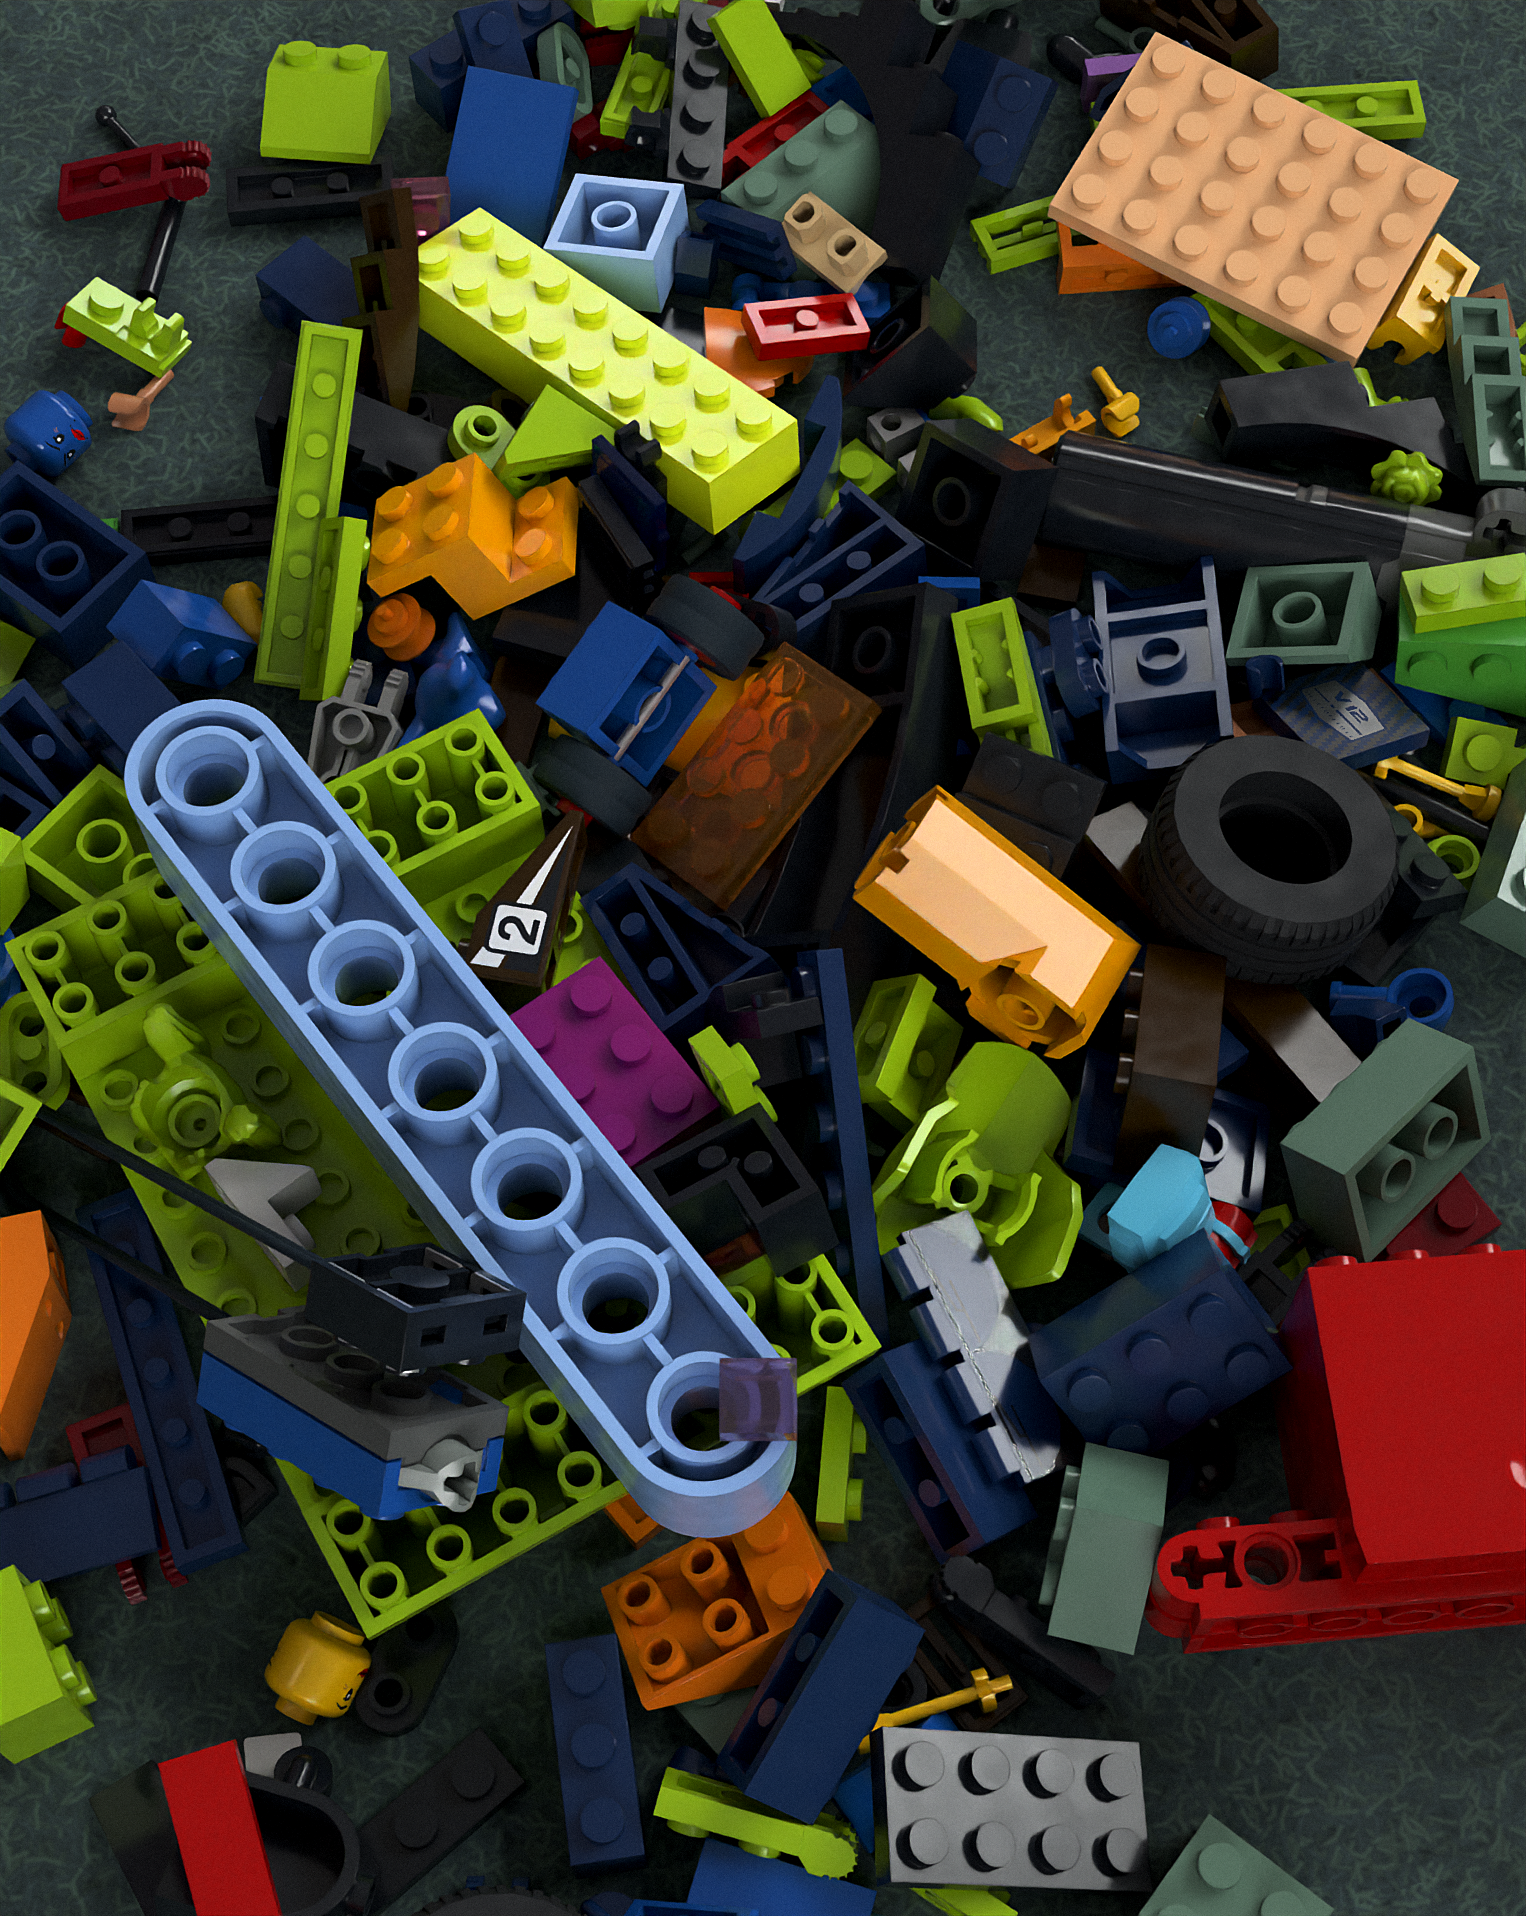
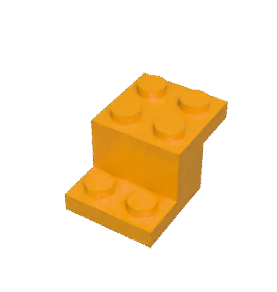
M475 452L453 463L441 464L430 474L405 486L393 487L376 499L366 583L382 598L431 575L474 621L575 576L579 510L577 488L565 476L544 487H535L524 496L515 499Z

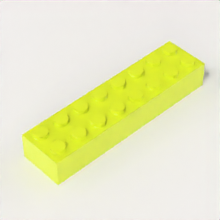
M477 208L418 246L419 327L510 392L518 395L529 405L536 400L548 384L615 430L622 428L635 419L640 425V436L644 444L655 438L661 445L662 457L656 462V467L667 477V503L711 534L716 535L800 473L798 424L796 418L482 208Z

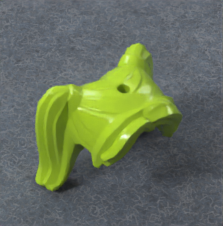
M159 1003L154 1005L152 1009H148L146 1017L143 1019L144 1025L142 1028L148 1043L164 1061L163 1071L152 1080L145 1078L139 1084L137 1092L133 1096V1101L129 1105V1110L138 1130L147 1140L160 1149L175 1171L186 1181L194 1177L201 1170H205L204 1166L215 1158L221 1159L243 1145H248L256 1151L264 1150L268 1152L273 1148L280 1147L284 1140L281 1127L261 1107L249 1102L241 1086L231 1078L227 1069L212 1059L211 1046L204 1032L196 1024L178 1015L171 1005ZM205 1120L206 1128L202 1131H197V1124Z

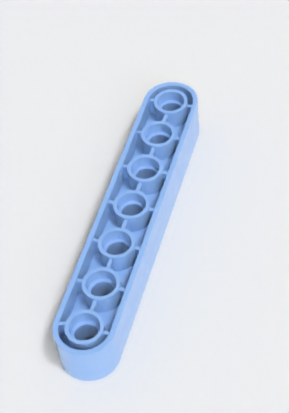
M208 699L186 703L156 718L138 736L129 752L124 770V784L127 798L157 869L174 894L444 1250L527 1293L519 1349L640 1508L663 1527L683 1535L701 1538L732 1535L761 1521L777 1506L786 1493L796 1464L795 1391L790 1373L776 1350L278 727L255 708L236 701ZM308 895L297 902L279 905L289 898ZM392 991L389 996L371 1005H349L358 997L369 992ZM468 1090L477 1093L468 1103L453 1110L431 1111L423 1109L430 1100L447 1091ZM545 1192L561 1198L560 1205L554 1211L538 1219L515 1220L503 1214L504 1209L512 1201L529 1193ZM613 1299H633L641 1302L648 1309V1314L643 1323L634 1329L622 1333L609 1334L598 1332L587 1322L589 1314L594 1308ZM711 1408L725 1411L737 1423L738 1429L732 1440L725 1446L710 1451L691 1450L680 1443L674 1434L676 1426L682 1417L699 1409Z

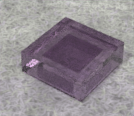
M719 1358L720 1441H798L797 1358Z

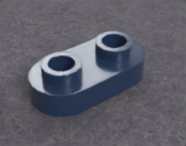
M1076 608L1050 617L1049 633L1054 674L1066 707L1077 719L1101 710V696L1109 693V685L1105 672L1097 660L1096 652L1103 649V640L1095 620L1091 615L1082 617Z

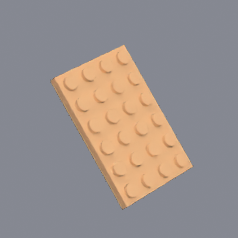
M1155 32L1051 201L1048 217L1337 362L1349 361L1352 369H1354L1453 195L1459 180Z

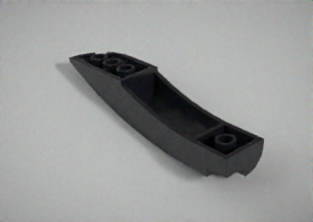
M929 582L832 600L817 717L801 790L787 837L768 888L745 937H740L753 947L757 946L771 955L790 979L792 969L798 967L797 952L842 948L853 1032L874 981L905 976L914 949L912 944L853 899V893L857 890L854 888L855 881L885 837L891 831L896 834L908 822L903 816L917 800L937 784L949 794L951 791L964 696V682L960 662L951 658L954 640L951 614L957 612L958 598ZM806 1028L795 1031L798 1052L800 1038L806 1034ZM802 1067L803 1078L760 1089L776 1112L778 1121L774 1122V1124L811 1178L815 1180L817 1172L821 1170L823 1165L820 1143L813 1141L808 1125V1106L810 1103L815 1102L812 1075H806Z

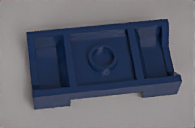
M1213 555L1201 556L1178 584L1137 590L1129 589L1104 570L1092 572L1095 620L1103 640V649L1098 651V659L1109 685V693L1101 697L1105 748L1112 785L1171 777L1184 760L1192 756L1194 752L1204 749L1207 745L1217 741L1234 738Z

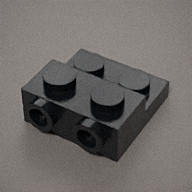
M988 731L984 736L961 792L956 793L955 798L1065 884L1108 782L997 733Z

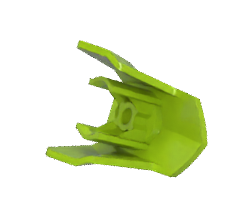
M995 1041L975 1042L951 1072L916 1124L896 1145L886 1159L872 1185L880 1257L900 1246L896 1238L902 1232L968 1209L1008 1290L1054 1282L1062 1276L1084 1218L1081 1186L1068 1176L1053 1157L1069 1124L1072 1103L1057 1076L1035 1053L1009 1043ZM952 1181L955 1183L957 1189V1193L954 1199L952 1198V1195L950 1193V1185Z

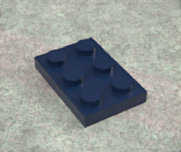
M1087 1046L1078 1061L1062 1167L1127 1187L1134 1176L1112 1172L1123 1094L1113 1093L1119 1056ZM1216 1088L1199 1157L1211 1202L1221 1201L1235 1205L1254 1222L1261 1213L1271 1111L1262 1102Z

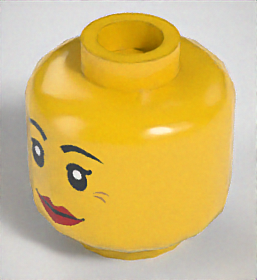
M315 1611L312 1619L298 1618L292 1621L283 1634L264 1674L267 1684L279 1695L275 1708L286 1716L306 1725H313L318 1715L328 1718L343 1716L349 1709L371 1665V1656L362 1645L366 1635L349 1623L322 1611Z

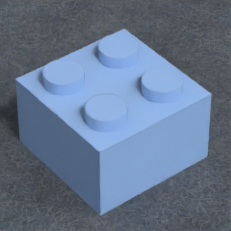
M576 173L543 250L631 309L661 313L675 279L674 269L678 238L686 230H690L684 184Z

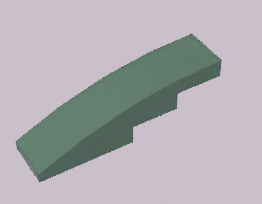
M1450 296L1444 307L1448 360L1456 411L1465 451L1476 485L1526 487V376H1522L1519 337H1510L1507 299Z

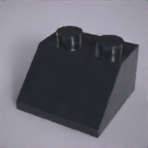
M930 274L869 326L871 334L867 349L846 351L843 399L850 406L934 409L948 397L951 399L958 398L972 385L977 374V321Z

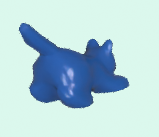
M453 612L447 618L446 636L433 641L422 654L411 660L423 666L426 670L421 675L416 689L414 702L416 715L396 749L477 708L481 710L494 732L503 724L506 718L501 701L488 683L495 670L493 661L485 649L479 648L475 643L460 613Z

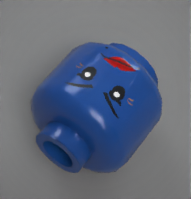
M38 390L5 421L3 429L11 443L5 449V452L13 463L18 460L32 471L37 470L46 476L58 477L92 444V438L88 429L93 424L92 420L81 405L66 392L59 390L54 394L49 391Z

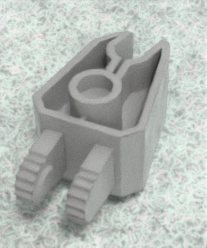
M357 659L349 671V677L346 680L341 698L331 696L317 705L307 765L323 785L396 749L405 733L398 718L408 689L409 676L407 672L397 669L390 671L376 708L364 704L373 677L372 663Z

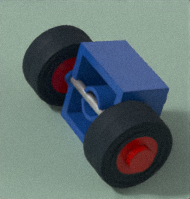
M674 574L665 584L660 595L648 608L645 615L647 621L611 601H607L535 703L571 735L561 734L549 748L547 755L541 759L532 774V777L542 788L559 800L555 806L559 812L566 815L570 810L581 811L584 813L586 828L591 823L607 834L621 840L629 835L637 819L643 815L652 800L651 795L644 787H647L717 688L694 663H698L720 677L735 681L741 676L748 666L750 659L755 656L763 644L764 635L740 611L742 606L734 598L715 586L707 588L691 578Z

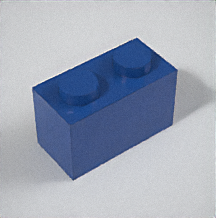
M142 579L106 626L118 641L123 640L155 676L218 690L225 688L228 683L240 675L246 659L258 645L216 599Z

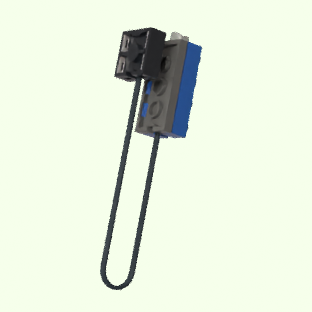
M42 1104L35 1115L36 1117L311 1270L306 1305L278 1309L277 1316L262 1318L256 1313L233 1317L34 1199L24 1189L18 1177L13 1151L0 1172V1178L8 1196L20 1208L27 1212L41 1210L48 1225L209 1320L206 1325L203 1347L207 1351L203 1352L197 1404L224 1420V1425L227 1428L242 1432L265 1446L271 1456L288 1461L312 1476L314 1483L334 1490L359 1506V1510L370 1518L396 1520L403 1517L407 1511L433 1505L446 1506L456 1512H465L472 1507L476 1495L496 1491L504 1438L501 1435H505L509 1406L438 1367V1365L448 1363L476 1365L483 1363L486 1356L518 1350L527 1297L526 1292L431 1242L384 1249L383 1254L374 1256L355 1253L322 1258Z

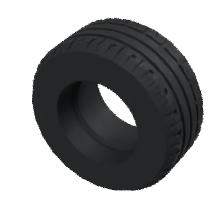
M1247 735L1209 744L1204 749L1198 750L1192 756L1187 757L1182 765L1174 771L1156 804L1141 838L1137 865L1139 867L1138 874L1141 880L1142 892L1145 895L1144 898L1160 926L1180 948L1227 957L1225 975L1231 978L1258 984H1292L1326 976L1333 969L1343 966L1360 948L1392 897L1400 873V851L1398 840L1395 836V829L1387 811L1376 792L1356 771L1332 754L1302 741L1280 736ZM1224 836H1250L1278 846L1300 864L1311 883H1285L1256 872L1236 856L1227 844Z

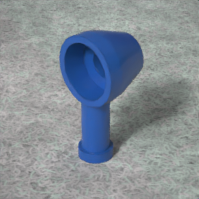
M1430 968L1407 970L1398 975L1389 987L1345 985L1344 981H1332L1330 987V1011H1332L1336 1001L1380 999L1406 1007L1407 1019L1410 1018L1440 1032L1446 1027L1454 1009V994L1449 980L1439 971ZM1421 1011H1433V1014L1423 1018L1415 1017Z

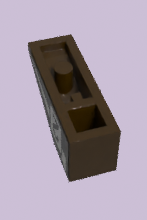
M570 810L476 915L471 939L462 937L458 944V954L502 1009L517 1011L554 985L588 845L584 813L581 811Z

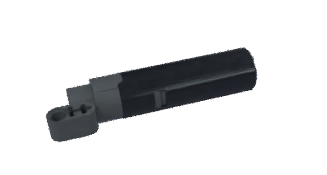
M1067 430L1060 436L1051 461L1052 464L1059 467V471L1038 531L1043 542L1182 573H1188L1201 556L1213 555L1216 580L1241 586L1244 585L1248 567L1368 562L1382 610L1381 617L1397 620L1401 572L1524 552L1526 555V492L1511 488H1498L1489 491L1478 502L1475 518ZM1500 519L1511 521L1508 522L1505 530L1494 529L1499 524Z

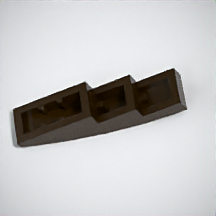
M411 187L391 188L359 197L368 254L352 257L350 261L360 315L341 319L343 327L363 330L355 392L406 413L415 373L420 313L418 242Z

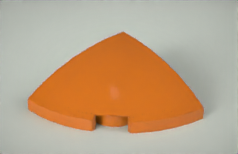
M704 307L703 337L705 358L764 398L773 397L775 395V388L784 383L785 375L793 371L792 384H798L810 372L815 355L758 361L741 324L742 311Z

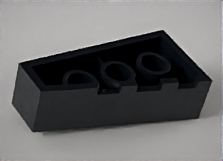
M279 359L254 416L265 485L278 489L280 488L295 375V366ZM355 392L340 502L365 507L368 513L375 514L376 499L389 489L396 486H405L430 474L441 464L457 461L448 446L449 430Z

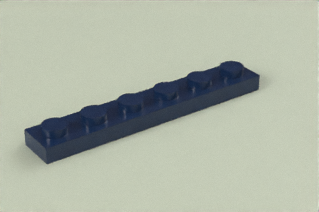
M830 948L797 952L798 967H794L791 973L793 997H818L823 1024L806 1028V1034L800 1038L799 1052L806 1075H812L815 1102L810 1103L808 1106V1125L813 1141L820 1143L823 1170H819L816 1174V1185L820 1189L840 1245L825 1252L824 1255L882 1346L874 1355L864 1360L872 1361L880 1354L890 1351L891 1343L843 949Z
M132 1187L74 1209L78 1224L169 1278L156 1232ZM85 1247L146 1465L150 1471L151 1483L175 1568L182 1576L249 1551L250 1548L209 1411L196 1403L199 1377L177 1302Z

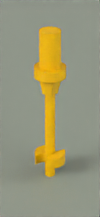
M1398 756L1372 764L1371 774L1383 780L1386 779L1390 768L1458 797L1459 802L1472 810L1473 817L1485 823L1490 819L1495 820L1503 797L1501 796L1502 790L1499 787L1489 783L1484 787L1467 784L1462 786L1398 759Z
M984 1667L969 1671L971 1687L891 1714H879L873 1730L882 1726L899 1727L978 1700L983 1714L998 1709L995 1694L1012 1689V1681L1009 1674L989 1680ZM869 1734L863 1738L857 1748L860 1755L870 1752Z

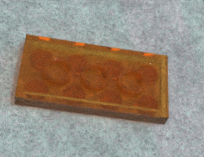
M784 641L629 839L722 910L726 911L882 710L872 699Z

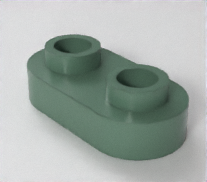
M558 22L538 35L536 58L539 63L540 80L575 87L579 91L573 119L574 123L591 113L593 109L589 59L585 47L577 34L565 23Z

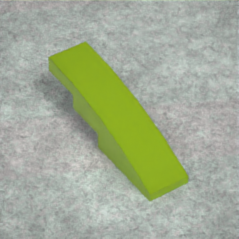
M1012 597L952 613L951 618L971 725L979 737L980 746L986 732L992 731L1054 758L1030 658Z

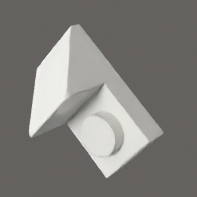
M215 1158L204 1166L216 1192L226 1205L309 1251L317 1247L309 1232L294 1215L322 1193V1188L313 1168L305 1165ZM253 1238L295 1292L309 1283L310 1269Z

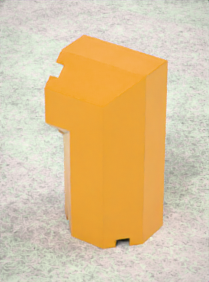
M937 784L917 800L903 817L908 822L896 834L891 831L880 843L855 881L854 888L857 890L853 893V899L957 979L961 991L969 986L971 995L965 1004L969 1015L1005 1043L1016 1045L1028 1050L1032 1041L1049 1045L1043 1055L1060 1060L1086 1044L1142 945Z

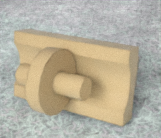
M811 191L808 194L802 195L785 213L782 225L793 255L840 293L852 292L855 295L867 276L881 266L888 258L886 251Z

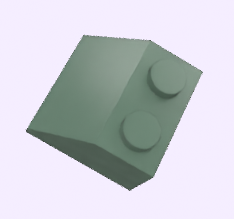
M1369 563L1248 567L1225 657L1227 665L1245 666L1246 661L1259 655H1276L1283 660V665L1352 663L1373 658L1382 610Z

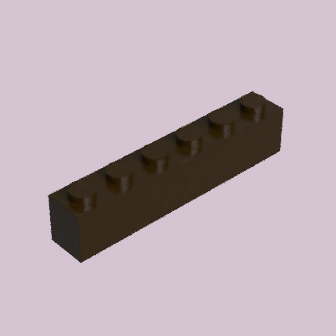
M1132 801L1094 817L1068 877L1093 908L1112 923L1122 919L1146 945L1152 943L1180 948L1154 917L1141 888V880L1138 874L1139 867L1137 865L1141 838L1149 820ZM1225 975L1222 1023L1250 1051L1246 1064L1234 1072L1255 1097L1267 1106L1273 1118L1288 1134L1296 1123L1303 1121L1329 1096L1334 1086L1341 1080L1346 1079L1362 1061L1293 983L1258 984Z

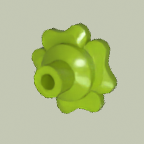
M1394 450L1385 462L1375 464L1371 469L1372 478L1375 479L1370 487V492L1373 496L1423 507L1427 503L1439 500L1442 490L1438 484L1441 482L1443 473L1440 469L1431 466L1422 452L1415 451L1412 454L1406 455L1401 450Z

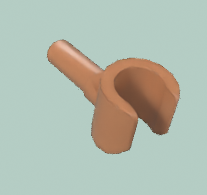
M169 370L161 379L155 376L143 389L138 391L136 396L118 392L113 393L108 402V411L117 413L112 421V427L142 431L150 415V404L174 378L172 370Z

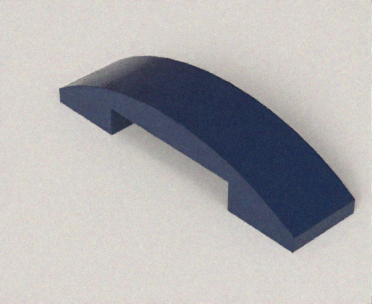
M827 374L804 418V454L811 457L780 518L756 511L733 556V585L735 592L746 595L768 580L786 556L793 558L809 539L808 529L817 518L822 519L828 508L838 479L842 449L843 408L842 394L837 377Z

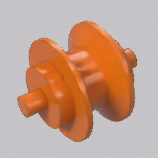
M405 593L394 594L384 599L372 612L367 626L371 642L383 648L385 654L397 662L409 661L422 654L430 645L436 629L433 615L425 608L420 607L418 601L413 596Z

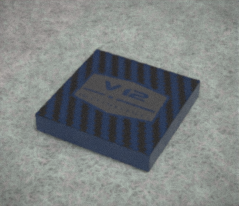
M1361 661L1342 663L1285 681L1284 691L1279 692L1273 688L1262 689V697L1253 700L1252 709L1278 736L1302 741L1328 752L1353 770L1427 746L1430 728Z

